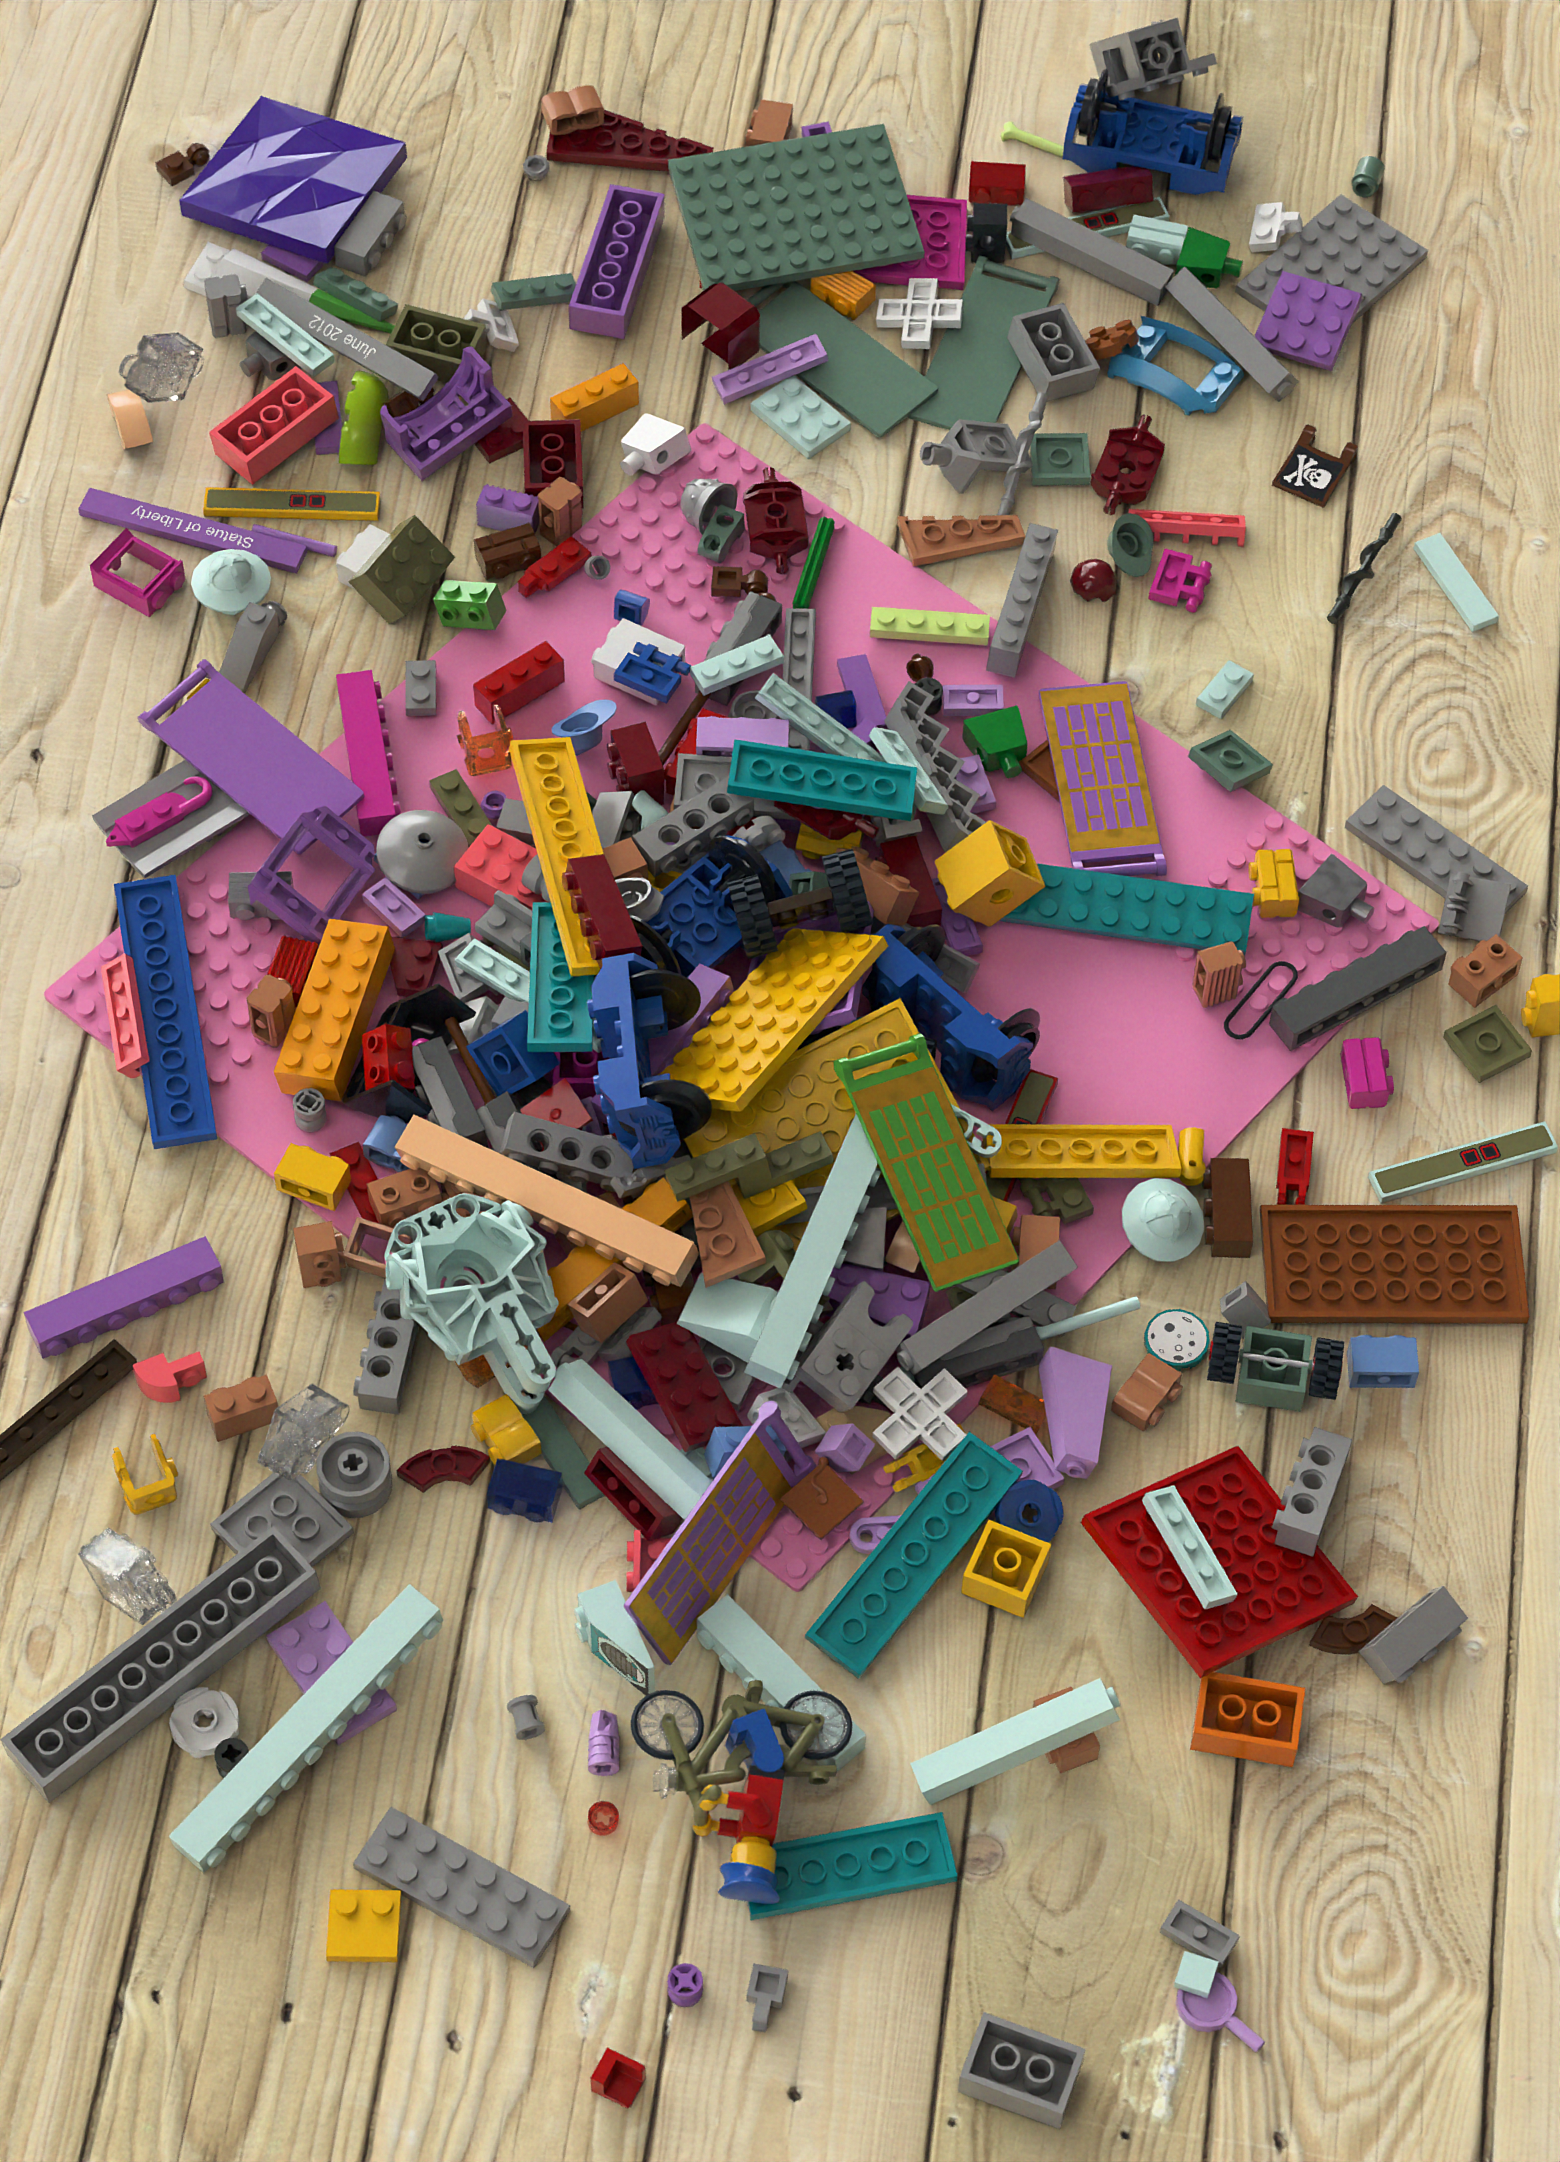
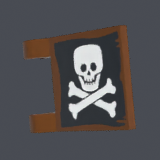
M1307 424L1296 445L1274 478L1272 486L1324 508L1348 467L1355 461L1358 446L1347 442L1340 458L1311 446L1315 441L1316 427Z

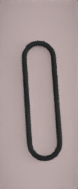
M1285 961L1273 963L1228 1015L1224 1022L1226 1033L1235 1039L1250 1037L1270 1014L1273 1005L1282 999L1295 984L1298 978L1296 968L1291 963ZM1278 966L1290 968L1293 972L1292 980L1254 1026L1243 1035H1237L1230 1031V1020L1271 971Z

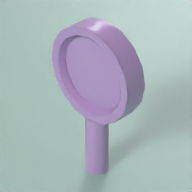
M1218 1972L1215 1973L1208 1998L1178 1989L1176 2007L1179 2016L1186 2025L1202 2032H1213L1226 2026L1256 2053L1265 2044L1261 2037L1234 2015L1237 1995L1234 1986L1227 1977Z

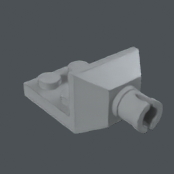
M958 419L940 444L925 442L922 445L920 459L924 460L922 462L924 465H938L944 477L956 491L964 494L980 469L1007 472L1010 466L1016 465L1019 453L1015 447L1017 440L1008 424ZM1028 469L1022 470L1021 473H1026Z

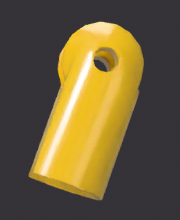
M1189 1127L1181 1130L1179 1133L1178 1155L1182 1168L1179 1179L1182 1183L1189 1186L1198 1185L1204 1180L1206 1170L1205 1163L1203 1162L1205 1130L1201 1128Z

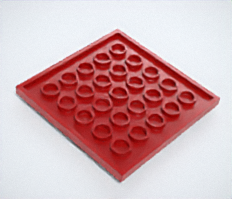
M1238 1445L1089 1512L1083 1516L1080 1522L1199 1678L1353 1605L1358 1598V1595L1318 1545L1314 1555L1310 1556L1274 1544L1278 1530L1272 1529L1277 1510L1284 1511L1286 1506L1281 1505L1282 1500ZM1175 1486L1236 1590L1237 1596L1234 1602L1206 1610L1203 1608L1144 1506L1142 1499L1145 1493Z

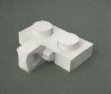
M1283 202L1256 205L1249 241L1251 252L1277 250L1282 235L1302 232L1303 222L1300 213L1286 212Z
M482 298L477 305L478 311L470 308L463 319L486 324V334L490 345L497 349L514 352L519 346V342L508 310L500 311L496 302Z

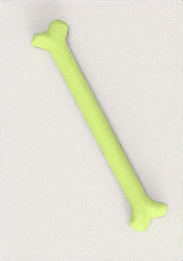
M1013 122L1004 124L1005 131L1001 133L1002 141L1018 140L1063 157L1064 146L1016 128ZM1120 163L1119 168L1125 167L1124 163Z

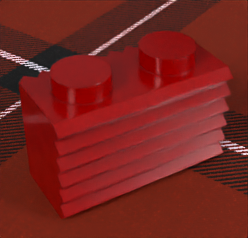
M971 161L968 201L970 203L974 201L975 203L984 204L1002 203L1008 206H1015L1017 204L1021 206L1024 202L1026 164Z
M284 935L281 937L267 975L283 978L291 984L293 988V1002L295 1007H297L318 951V944L316 942L311 943L309 940L293 939L291 936L286 937Z

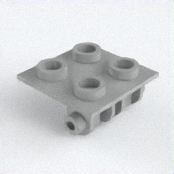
M1463 872L1451 873L1438 933L1478 941H1488L1495 934L1500 937L1511 884L1469 877V874Z

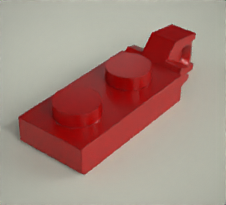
M569 537L528 567L524 572V576L518 580V592L525 598L532 595L538 589L542 591L546 589L549 592L583 567L585 562L592 557V553L574 537Z

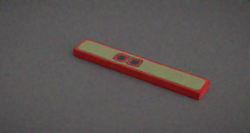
M1030 1069L1022 1082L1005 1124H1041L1058 1085V1078ZM986 1170L987 1188L991 1196L1008 1202L1018 1178H990L989 1171Z

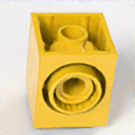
M991 820L987 821L934 861L939 872L937 874L938 880L944 886L948 896L947 903L955 913H961L974 922L978 921L988 927L994 925L1046 887L1027 838Z

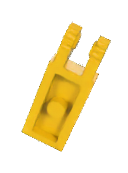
M956 1424L964 1432L961 1424ZM922 1442L904 1452V1456L883 1466L885 1473H893L908 1464L912 1475L901 1478L892 1485L894 1491L899 1492L916 1482H923L929 1479L938 1471L947 1458L942 1462Z

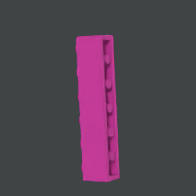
M372 670L336 674L351 779L365 795L356 804L360 834L364 837L379 835L391 819L401 814L399 801L393 802L392 795H398L395 777H389L388 772L394 771L392 754L385 753L384 748L390 747L388 730L381 729V723H386L384 706L377 705V699H382L380 681L374 682Z

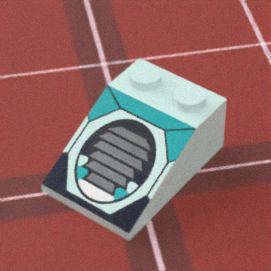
M614 1580L579 1593L578 1607L574 1609L578 1621V1623H575V1628L582 1643L587 1641L591 1652L645 1696L655 1692L653 1662L636 1624L624 1609L625 1599L617 1581Z

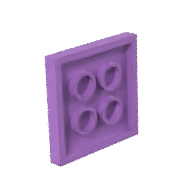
M1282 271L1255 337L1271 354L1332 371L1363 299L1362 293Z

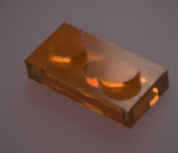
M995 1374L978 1403L982 1407L1025 1429L1031 1427L1036 1435L1046 1419L1043 1399Z

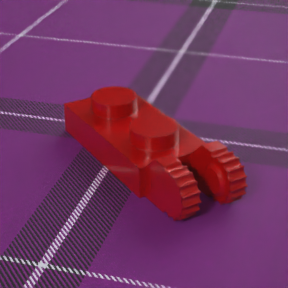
M1282 1128L1276 1189H1278L1276 1205H1286V1190L1298 1191L1295 1205H1305L1306 1192H1308L1314 1132Z

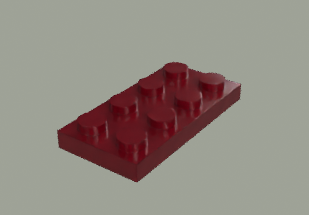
M674 1322L632 1334L628 1337L626 1344L684 1452L707 1446L714 1427L743 1426L691 1331Z

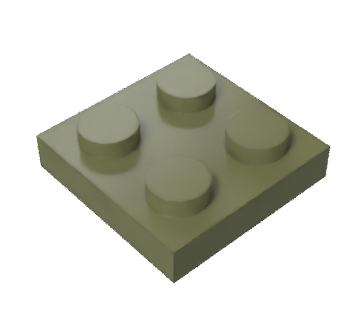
M1497 1005L1445 1030L1443 1036L1478 1083L1531 1057L1532 1053L1530 1046Z

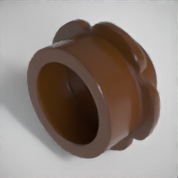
M915 654L912 656V660L907 663L906 670L909 677L917 682L922 678H932L934 665L930 658Z

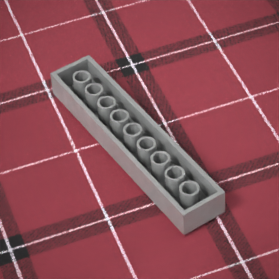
M272 1526L0 1740L7 1755L48 1803L52 1802L172 1707L179 1697L187 1691L196 1688L321 1589L317 1572L279 1530Z

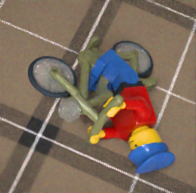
M760 1680L750 1681L745 1697L731 1695L724 1700L722 1718L691 1762L689 1753L695 1750L704 1733V1721L699 1707L692 1699L677 1691L661 1690L648 1694L640 1700L632 1713V1735L644 1752L658 1759L673 1760L675 1767H667L666 1763H661L660 1769L653 1771V1791L659 1792L661 1799H666L667 1795H675L677 1791H685L686 1795H689L695 1810L693 1830L697 1835L707 1836L712 1831H717V1835L736 1838V1844L731 1850L730 1862L720 1866V1872L724 1877V1885L718 1891L720 1896L731 1900L760 1904L778 1903L780 1897L775 1891L778 1884V1879L775 1875L777 1855L772 1846L777 1833L784 1777H808L810 1784L822 1785L830 1781L829 1777L836 1776L837 1765H810L801 1760L803 1757L811 1760L829 1759L836 1756L846 1747L852 1735V1720L847 1707L835 1696L816 1690L797 1694L787 1702L784 1708L759 1704L763 1691V1682ZM772 1726L780 1728L781 1735L789 1748L779 1744ZM728 1734L725 1747L730 1756L726 1760L724 1770L701 1774ZM743 1761L748 1769L747 1776L745 1770L739 1768ZM745 1779L742 1793L728 1791V1794H723L718 1786L740 1782ZM718 1804H724L726 1808L740 1810L739 1820L720 1818L719 1821L712 1820L709 1811L713 1810Z

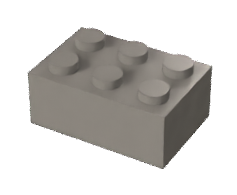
M1064 303L1013 316L1007 339L1037 393H1046L1049 396L1048 402L1094 389L1100 367Z
M983 2012L960 2074L958 2092L1060 2129L1083 2065L1086 2049Z

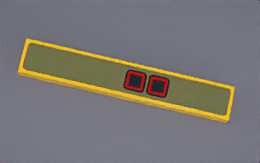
M206 487L203 513L204 516L378 521L380 492Z

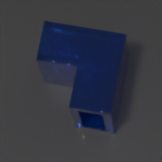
M852 690L815 697V705L847 729L856 727L857 704Z

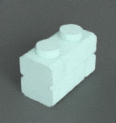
M1133 215L1126 247L1164 265H1176L1188 231V225Z

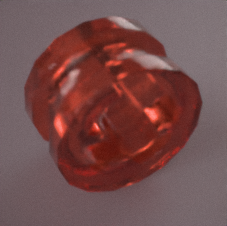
M600 1801L592 1805L588 1811L587 1823L589 1829L601 1836L609 1835L616 1830L619 1813L614 1804L608 1801ZM599 1812H602L604 1816L609 1814L612 1816L609 1817L608 1825H604L602 1821L597 1823L594 1821L597 1820Z

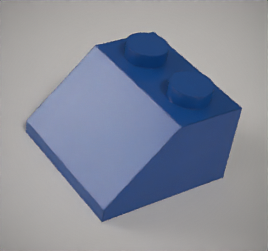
M527 1010L508 1019L466 1046L497 1096L506 1091L510 1094L515 1093L535 1082L560 1064L554 1052H528Z

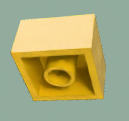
M988 1520L963 1574L961 1593L1024 1618L1049 1563L1051 1544Z

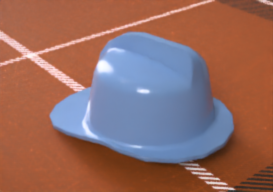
M606 699L588 703L566 719L556 723L551 728L552 734L561 738L570 737L575 755H580L601 742L602 725L615 714L617 710L616 703Z

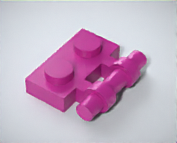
M1164 549L1148 599L1176 607L1179 598L1186 599V610L1196 612L1198 605L1202 604L1205 597L1204 588L1209 584L1212 577L1210 572L1212 564L1208 561H1202L1200 567L1191 565L1192 555ZM1186 579L1193 580V586L1185 585Z

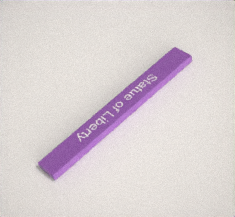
M89 488L78 509L79 515L124 528L127 527L128 529L214 552L227 549L245 550L259 556L267 566L296 574L307 554V546L93 488Z

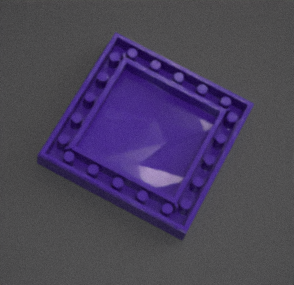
M261 96L224 142L221 149L217 151L180 198L181 215L328 264L335 255L334 246L372 192L381 193L407 159L406 142Z

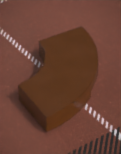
M1373 1604L1364 1613L1352 1618L1328 1616L1320 1623L1310 1640L1309 1646L1333 1654H1357L1360 1649L1394 1622L1397 1617Z

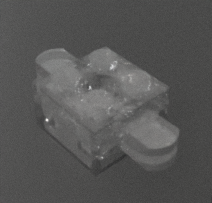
M179 332L143 335L138 343L137 353L127 355L122 360L119 367V375L126 380L124 387L148 403L184 400L192 378L197 377L203 368L204 358L201 356L203 348Z
M309 1385L274 1410L265 1443L258 1455V1463L268 1467L270 1471L278 1473L290 1482L301 1474H307L317 1463V1457L322 1447L334 1437L338 1429L345 1423L350 1412V1406L316 1385Z
M108 1527L99 1536H93L90 1539L89 1545L84 1544L80 1548L78 1555L102 1597L141 1625H144L157 1612L162 1614L167 1609L166 1604L172 1605L177 1600L175 1593L168 1585L167 1578L155 1568L156 1558L145 1546L137 1547L127 1534L122 1533L119 1535Z

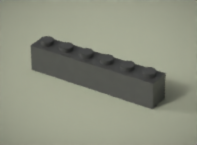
M1425 926L1416 931L1410 930L1404 933L1399 940L1391 944L1381 945L1373 954L1365 958L1359 957L1339 972L1333 971L1324 980L1314 985H1306L1298 994L1288 999L1282 998L1277 1001L1272 1007L1269 1025L1288 1049L1292 1051L1441 971L1447 952Z

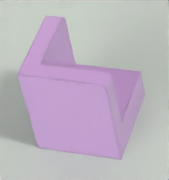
M853 1423L833 1425L828 1429L816 1448L815 1453L820 1458H828L829 1466L836 1472L859 1471L875 1443Z

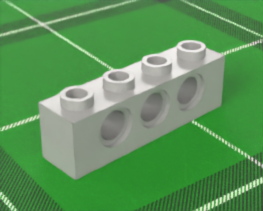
M729 776L633 835V842L647 862L648 871L655 878L663 872L668 873L672 871L679 862L688 856H696L713 838L725 836L738 825L743 826L749 822L754 815L755 799L748 796L728 794ZM716 811H724L725 813L720 814L716 813ZM697 826V827H700V828H699V829H692V828H690V827ZM667 842H674V843H676V844H674V845H668V844H665V843H667Z
M513 1112L507 1121L500 1154L524 1165L536 1166L540 1172L555 1175L557 1172L569 1175V1179L578 1183H588V1181L598 1183L602 1189L612 1192L616 1191L609 1183L615 1175L625 1170L630 1173L633 1172L632 1160L619 1146L618 1140L518 1112ZM530 1140L540 1141L543 1144L544 1151H535L530 1145ZM561 1149H570L574 1153L575 1160L564 1158ZM592 1157L603 1159L606 1168H597L593 1164Z
M384 1280L382 1291H376L374 1310L377 1313L375 1320L370 1319L368 1323L367 1339H370L369 1347H363L360 1367L364 1368L362 1376H356L353 1395L358 1396L360 1409L399 1415L419 1323L414 1319L402 1318L400 1290H388L386 1280ZM392 1316H400V1317H401V1318H399V1319H397V1320H390V1319H389V1318L392 1317ZM386 1344L395 1345L392 1348H382ZM381 1372L387 1373L384 1377L375 1376Z
M1314 1427L1310 1439L1303 1438L1298 1457L1303 1458L1301 1463L1296 1461L1294 1463L1289 1479L1294 1482L1293 1487L1286 1486L1281 1505L1286 1506L1285 1510L1278 1509L1272 1529L1278 1530L1274 1544L1310 1556L1314 1555L1353 1439Z

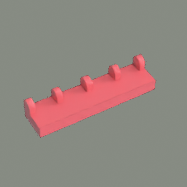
M1129 509L1128 514H1136L1145 519L1152 532H1154L1153 541L1156 542L1160 540V533L1183 534L1182 543L1189 542V535L1212 536L1211 545H1218V536L1238 537L1237 545L1244 547L1246 524L1245 516L1142 509Z
M124 953L103 965L101 972L116 1069L129 1078H137L140 1076L139 1067L149 1062L134 962L132 957Z

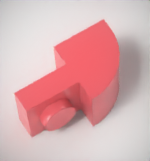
M199 1351L170 1363L167 1362L164 1353L132 1365L136 1382L142 1393L148 1398L162 1403L180 1401L179 1388L194 1386L202 1379L207 1378L204 1361Z

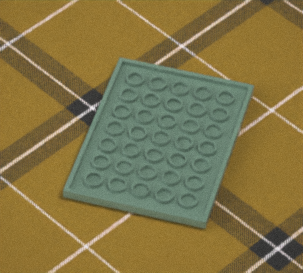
M884 124L668 160V169L703 291L712 284L721 282L732 290L737 291L924 259L922 242Z

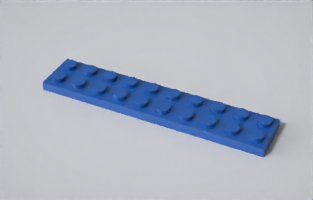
M176 875L114 884L124 953L132 957L134 962L149 1062L142 1065L141 1070L153 1149L216 1140L217 1133Z

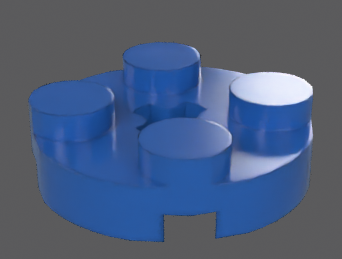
M1022 1480L1014 1483L995 1509L996 1523L1047 1543L1056 1535L1055 1533L1059 1525L1062 1524L1064 1514L1062 1502L1058 1494L1052 1488H1048L1037 1480ZM1026 1504H1028L1030 1509H1036L1037 1515L1032 1517V1523H1029L1027 1519L1022 1517Z

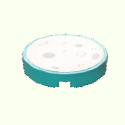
M1168 1309L1156 1314L1148 1322L1144 1334V1346L1147 1349V1354H1152L1177 1371H1181L1182 1368L1190 1367L1189 1369L1196 1367L1205 1358L1210 1343L1209 1331L1204 1322L1195 1314L1182 1309Z

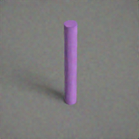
M254 524L251 530L306 545L307 550L331 557H335L337 553L336 545Z

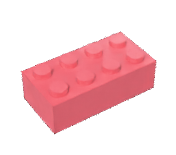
M295 366L212 429L209 434L215 455L253 485L338 420L339 416L334 396Z
M487 824L454 866L455 887L491 907L494 905V894L497 890L502 891L506 895H513L522 905L532 910L533 902H547L542 898V894H535L521 882L526 866L537 855L536 848Z

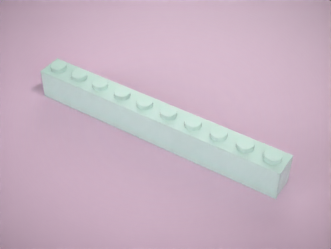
M857 1114L853 1118L744 1373L780 1389L785 1379L792 1380L800 1362L794 1360L798 1350L804 1352L812 1334L806 1332L810 1322L813 1324L817 1323L824 1307L818 1304L821 1295L828 1297L835 1278L831 1277L830 1274L833 1267L840 1269L847 1253L846 1250L841 1248L845 1239L850 1242L852 1241L859 1225L853 1220L857 1212L863 1214L870 1199V1196L865 1194L868 1185L874 1187L881 1173V1169L876 1167L878 1162Z
M409 1584L169 1835L174 1847L203 1873L210 1867H216L224 1859L226 1850L234 1841L239 1842L247 1835L251 1828L250 1824L259 1815L264 1816L275 1803L274 1799L283 1790H289L297 1782L299 1773L307 1764H314L322 1755V1748L331 1739L335 1740L340 1737L347 1727V1722L355 1714H361L368 1707L371 1697L379 1688L381 1690L386 1688L395 1676L394 1672L402 1664L410 1663L416 1656L418 1647L426 1639H432L439 1632L443 1622L440 1609Z

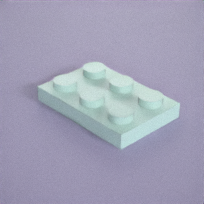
M795 375L786 378L751 402L750 410L808 460L851 430V422Z

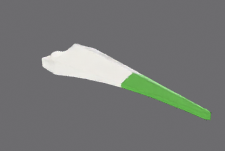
M210 242L206 244L184 279V288L206 296L204 284L206 278H222L225 275L236 274L240 285L245 284L249 299L255 295L265 278H268L342 321L387 333H392L395 325L384 320L379 322L338 298L233 248L230 251Z

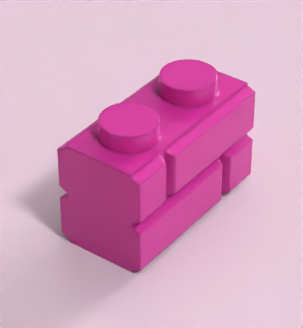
M1379 1037L1364 1038L1363 1040L1360 1038L1345 1039L1342 1044L1340 1057L1349 1108L1385 1107L1389 1095L1394 1093L1393 1077L1387 1076L1386 1068L1389 1067L1388 1050L1382 1049Z

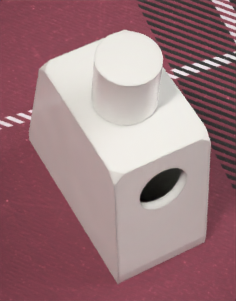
M645 413L622 439L621 445L625 459L621 461L620 466L630 476L639 469L652 474H659L692 451L685 428Z

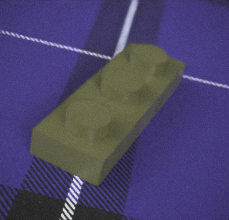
M457 769L429 780L430 789L447 816L461 828L467 839L468 847H470L487 824L491 826L492 824Z

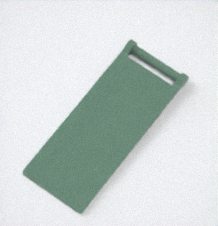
M979 255L974 271L961 297L964 305L961 328L946 329L925 375L927 379L938 386V392L911 413L908 418L950 430L958 419L997 423L1022 367L1020 360L1007 339L1013 316L1048 307L1058 289L1060 278L1054 276L1047 278L988 261V257ZM984 272H989L992 274H996L999 276H1003L1006 278L1045 288L1046 290L1045 292L1039 291L1036 289H1032L1029 287H1025L1022 285H1018L1015 283H1011L983 274Z
M797 281L766 285L747 299L756 307L779 288H787L759 310L760 349L768 354L816 334L827 353L828 361L798 373L796 376L879 438H882L938 392L937 385Z

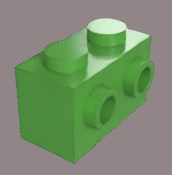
M444 580L433 599L442 625L445 627L496 630L507 611L497 583Z

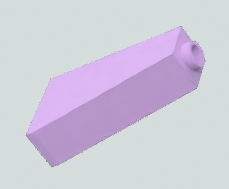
M1050 1346L1039 1363V1374L1055 1470L1067 1473L1071 1477L1087 1480L1098 1463L1112 1365Z

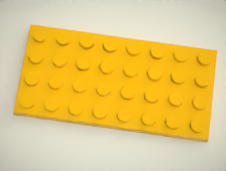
M793 928L784 935V939L777 945L778 951L766 955L765 960L729 996L730 1002L712 1014L709 1025L696 1032L692 1037L693 1042L678 1052L673 1058L674 1063L667 1066L658 1075L669 1073L671 1080H681L700 1087L710 1097L712 1108L741 1112L888 947L884 936Z

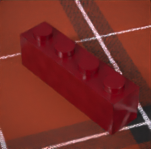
M605 855L568 859L566 872L562 873V885L564 890L569 891L571 896L573 913L578 914L580 918L581 933L583 937L588 938L592 959L594 961L597 960L601 969L603 958L630 953L640 956L642 950L641 941Z

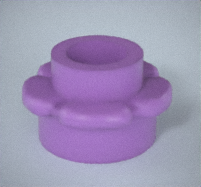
M491 791L484 796L480 807L487 818L498 819L500 817L505 799L507 798L504 793Z

